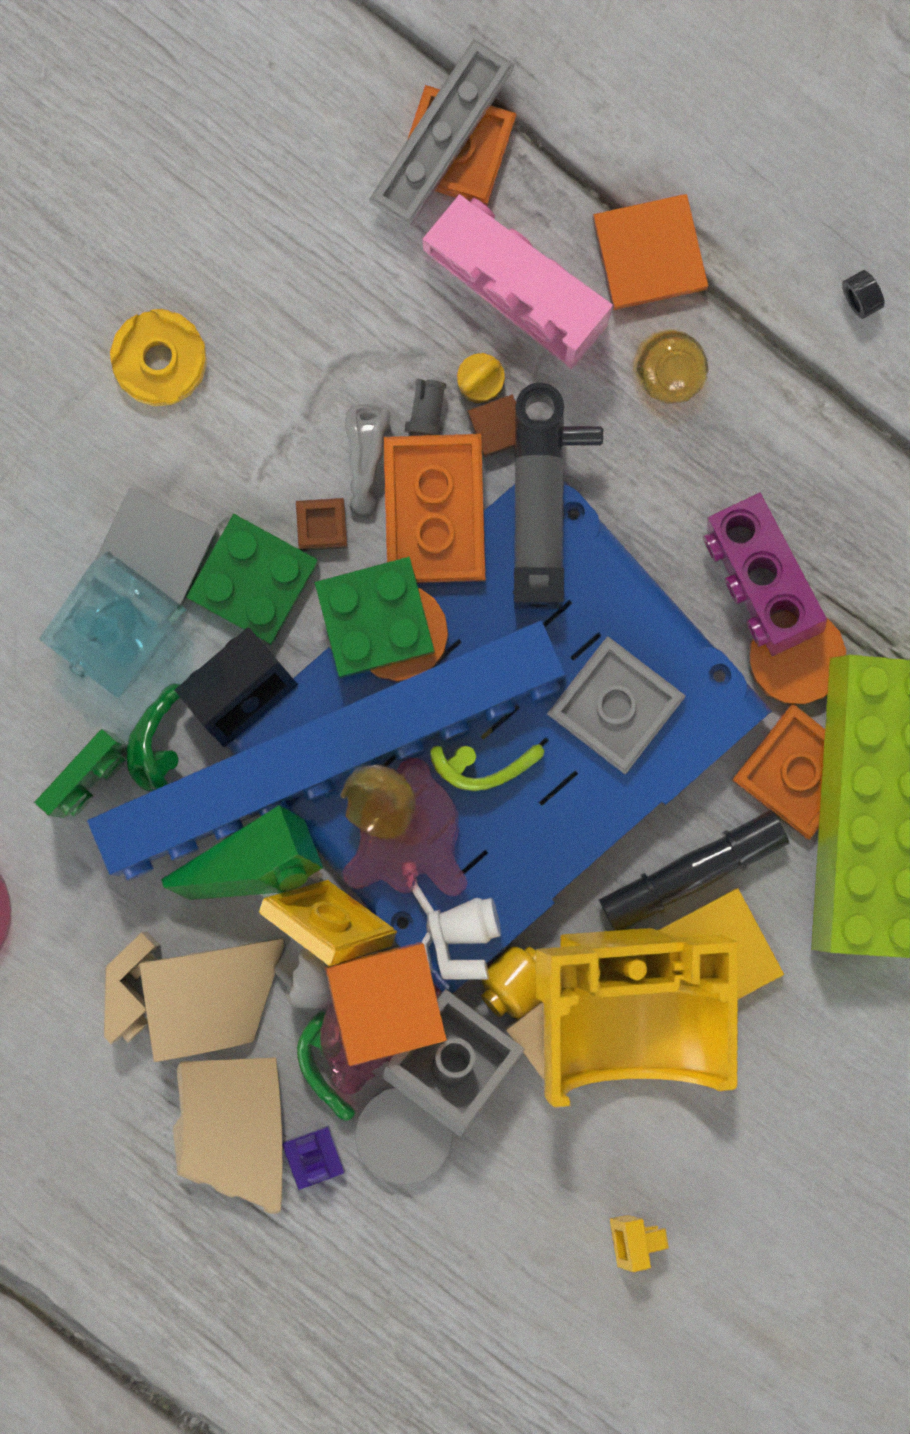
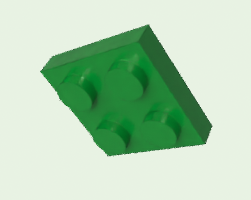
M233 513L186 598L243 630L249 626L259 639L273 645L319 561Z
M410 557L314 582L340 678L435 654Z
M101 728L34 803L48 816L64 818L71 814L75 817L92 800L94 795L89 790L101 778L108 781L124 765L127 759L122 754L127 749V744L115 733Z

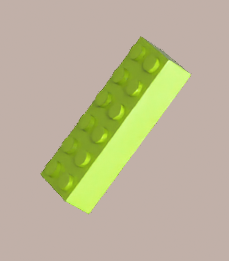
M844 655L830 658L811 950L839 954L910 958V660L861 655Z

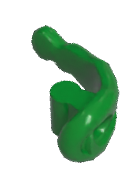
M176 683L166 686L161 691L158 698L145 710L129 735L127 769L134 782L148 792L168 785L169 783L164 776L169 770L175 769L179 762L176 752L172 750L152 751L151 747L152 737L162 717L180 699L174 691L179 686Z
M325 1009L313 1016L300 1035L297 1045V1059L301 1073L313 1091L340 1119L348 1121L355 1116V1110L326 1082L313 1058V1046L320 1048L325 1056H334L342 1045L340 1033L332 1031L327 1026L337 1020L336 1013L332 1009Z

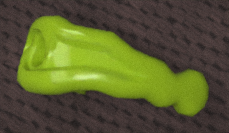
M536 744L505 768L485 777L470 778L461 774L466 766L473 764L476 759V753L471 747H458L454 752V756L448 760L445 758L441 746H434L430 750L431 761L436 772L454 787L469 791L487 790L504 784L523 773L544 755L542 745Z

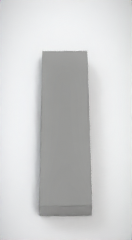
M473 39L369 198L370 203L411 228L514 70V64Z

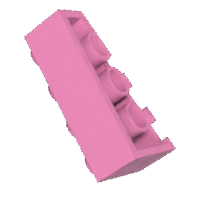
M459 194L424 236L423 251L570 369H573L608 326L613 304L572 276L557 262L536 250L521 233L512 228L508 230L494 219V213L482 202L475 198L470 202Z

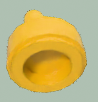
M478 353L465 358L460 364L457 372V384L461 394L469 401L488 403L496 399L502 392L505 376L504 369L498 359L485 353Z

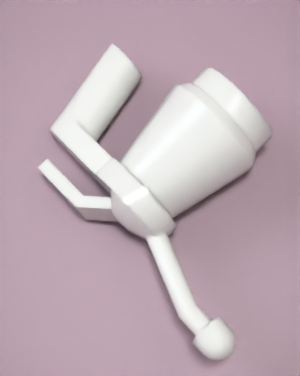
M413 862L406 863L403 867L404 877L408 878L409 888L428 916L427 934L422 943L425 946L430 971H433L429 946L434 941L443 979H489L485 960H451L448 944L488 943L491 938L501 936L498 913L493 898L485 900L474 898L443 913L440 910L434 911L417 884L416 875H418V869L416 864Z

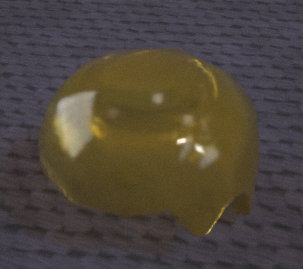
M668 329L653 332L638 344L632 362V369L642 390L648 396L666 404L686 402L702 390L707 380L709 365L703 347L694 337L686 332Z
M380 764L358 767L347 778L340 794L342 799H345L346 796L348 798L346 818L365 833L381 839H398L406 832L416 809L414 790L405 777L396 770Z

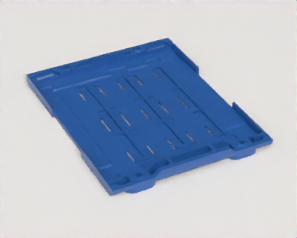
M565 480L563 606L568 601L572 604L545 627L566 674V680L558 683L561 690L536 702H533L531 695L513 702L514 707L518 705L519 709L484 740L481 736L501 718L488 722L486 715L468 722L470 730L456 738L443 742L441 736L438 735L422 742L425 748L423 752L399 762L396 758L372 780L367 776L360 780L352 781L351 776L348 775L332 782L335 790L322 797L307 801L304 794L293 801L287 802L289 811L305 820L316 850L364 905L397 931L394 940L400 947L422 942L427 934L428 916L409 888L408 878L404 877L403 867L406 863L413 862L416 864L418 869V875H416L417 884L434 911L440 910L443 913L474 898L482 900L493 898L498 913L501 936L491 938L488 943L448 944L451 960H485L487 964L555 904L552 899L653 809L661 802L666 806L772 712L767 704L749 686L737 667L722 651L712 645L602 523L590 504L576 489L570 487ZM515 484L484 510L486 581L417 584L418 588L435 598L446 616L449 637L445 651L458 640L462 642L436 666L540 620L544 623L559 610L514 609V594L512 592H514ZM570 511H577L579 517L576 520H571L568 517ZM599 633L601 637L573 661L571 657ZM607 636L686 696L626 774H623L547 715ZM328 647L293 678L298 685L230 742L227 748L236 755L395 685L397 682L380 679L370 671L340 678L332 649ZM722 672L725 676L724 681H715L714 673ZM545 738L549 740L543 746L544 755L539 761L512 780L487 790L469 791L454 787L436 772L430 757V750L434 746L442 747L447 760L454 756V752L458 747L469 746L475 751L476 759L473 764L466 766L461 775L479 778L491 775L505 768L523 755L529 748L539 744ZM391 757L377 762L379 768ZM574 771L578 773L544 805L541 806L539 804L543 798ZM428 784L430 788L401 813L398 811L401 806ZM455 817L459 819L458 822H456L433 844H431L430 846L427 844V842L430 839H432ZM486 850L488 852V854L484 858H482L460 879L456 877L458 873H460L466 866H468L483 851ZM402 917L407 918L409 921L406 929H401L398 926V920ZM432 941L429 946V952L433 971H430L433 984L441 993L446 989L453 994L469 979L442 978L435 944Z

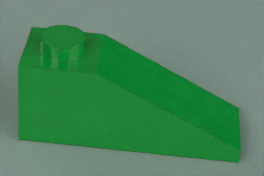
M278 805L168 874L161 881L164 888L189 900L283 893L302 886L306 883L309 876L321 870L323 866L305 820Z

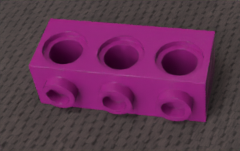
M761 492L707 517L708 534L703 536L705 546L714 562L723 561L730 575L725 578L728 591L736 604L744 602L752 618L746 622L758 647L766 644L771 656H775L825 632L827 618ZM742 526L749 529L753 537L745 543H736L729 539L727 532L734 527ZM765 568L774 574L775 580L768 585L761 586L753 583L748 575L754 569ZM778 610H788L795 615L797 623L790 628H780L771 621L770 617Z

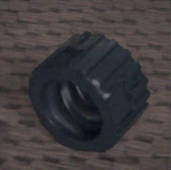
M862 270L843 281L842 289L846 300L859 318L864 319L884 307L885 300L881 288L875 278L866 270Z

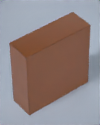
M513 394L468 410V416L475 434L482 435V454L484 458L515 447L516 401Z
M344 498L296 501L299 550L348 548Z

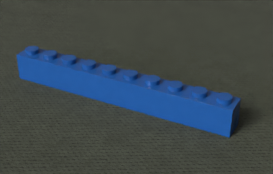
M540 620L87 820V823L109 875L120 876L124 874L126 881H129L154 870L152 861L168 854L172 861L188 856L199 850L196 842L211 835H215L217 841L226 839L243 828L241 822L257 815L261 817L278 805L289 810L287 802L304 794L307 801L322 797L335 790L332 782L348 775L351 776L352 781L365 778L380 770L377 762L393 755L396 756L398 762L413 757L425 750L422 742L438 735L441 736L443 742L456 738L470 730L468 722L486 715L488 722L506 716L515 711L513 702L531 695L533 702L547 698L561 690L558 683L566 680V674L544 624Z

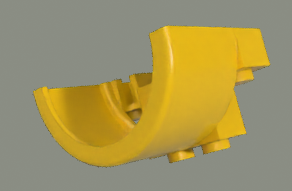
M653 928L562 934L560 935V947L536 949V999L544 1003V1095L550 1105L553 1107L570 1106V1098L566 1094L577 1087L596 1082L622 1079L682 1081L707 1086L717 1091L736 1089L738 1053L737 941L723 935L674 938Z

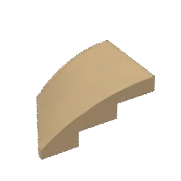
M283 938L140 962L139 966L154 1062L222 1050L253 1042L275 976V967L284 948Z
M276 1058L180 1062L176 1069L181 1116L173 1126L177 1175L198 1184H209L217 1192L232 1198L238 1196L264 1207V1211L267 1213L278 1214L281 1211L283 1162L281 1105Z

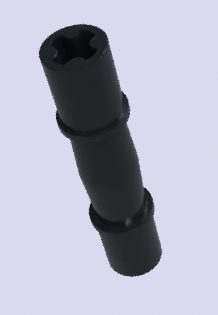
M769 810L731 831L725 830L722 832V838L681 856L649 876L643 873L640 875L641 878L600 898L598 901L613 930H626L658 912L662 914L665 912V906L706 888L739 867L744 871L748 865L789 844L788 837L775 813Z

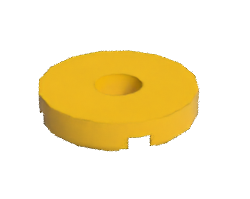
M165 309L150 310V312H144L140 315L136 314L127 319L116 332L110 350L112 370L121 388L136 401L155 407L173 405L190 396L202 382L207 366L205 343L195 325L180 313ZM158 345L166 346L172 352V359L169 365L160 370L149 368L146 365L145 358L150 348Z

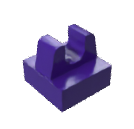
M329 1125L282 1143L298 1190L345 1173V1168Z

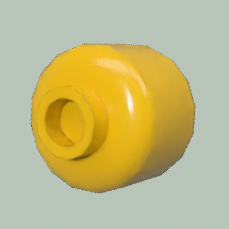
M509 947L487 966L489 979H481L486 990L481 995V998L496 1016L502 1017L507 1013L515 1019H520L541 1003V1001L536 999V951L533 948L527 947L523 950L519 947Z

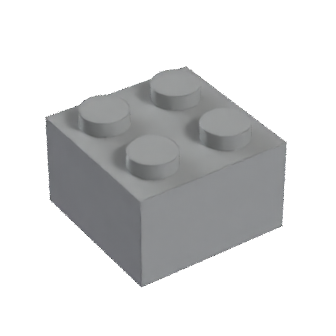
M445 989L437 999L447 1041L395 1054L385 1066L382 1078L461 1138L518 1063L525 1049Z

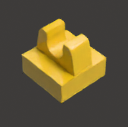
M631 1215L609 1218L618 1268L630 1272L651 1269L649 1253L669 1248L666 1228L658 1229L656 1225L644 1227L642 1218Z

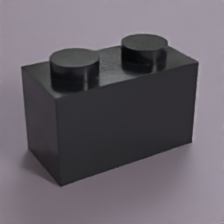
M248 626L237 637L230 640L223 649L202 667L191 673L174 691L205 729L225 748L294 689L298 683Z

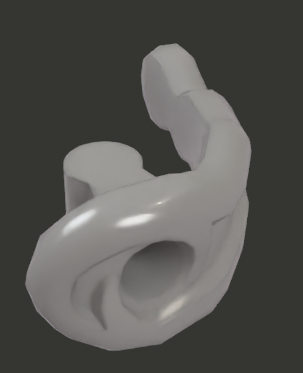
M355 405L347 411L345 417V430L351 447L350 468L353 476L350 484L351 492L353 493V497L350 499V509L355 514L362 516L371 514L376 508V500L371 494V489L375 484L377 465L383 455L384 435L389 427L391 417L389 410L384 406Z

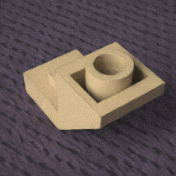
M148 931L141 932L106 966L104 1038L110 1044L118 1041L121 1037L130 1042L148 1024V1020L144 1017L146 1014L145 1000L126 980L130 974L136 980L141 977L140 962L158 960L152 953L160 944Z

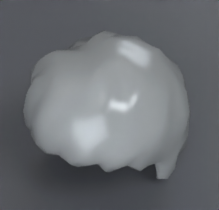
M293 938L290 939L284 954L275 967L276 976L288 986V990L285 991L288 1002L297 1008L316 1009L331 1005L333 1001L324 967L328 965Z

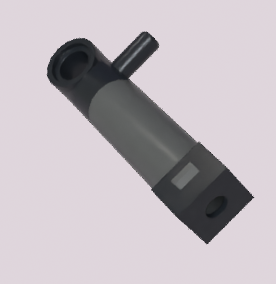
M542 382L530 384L522 389L515 405L514 609H563L564 446H601L603 444V428L601 426H564L565 406L563 397L558 389ZM535 402H544L552 408L553 415L546 421L537 422L528 417L526 410Z

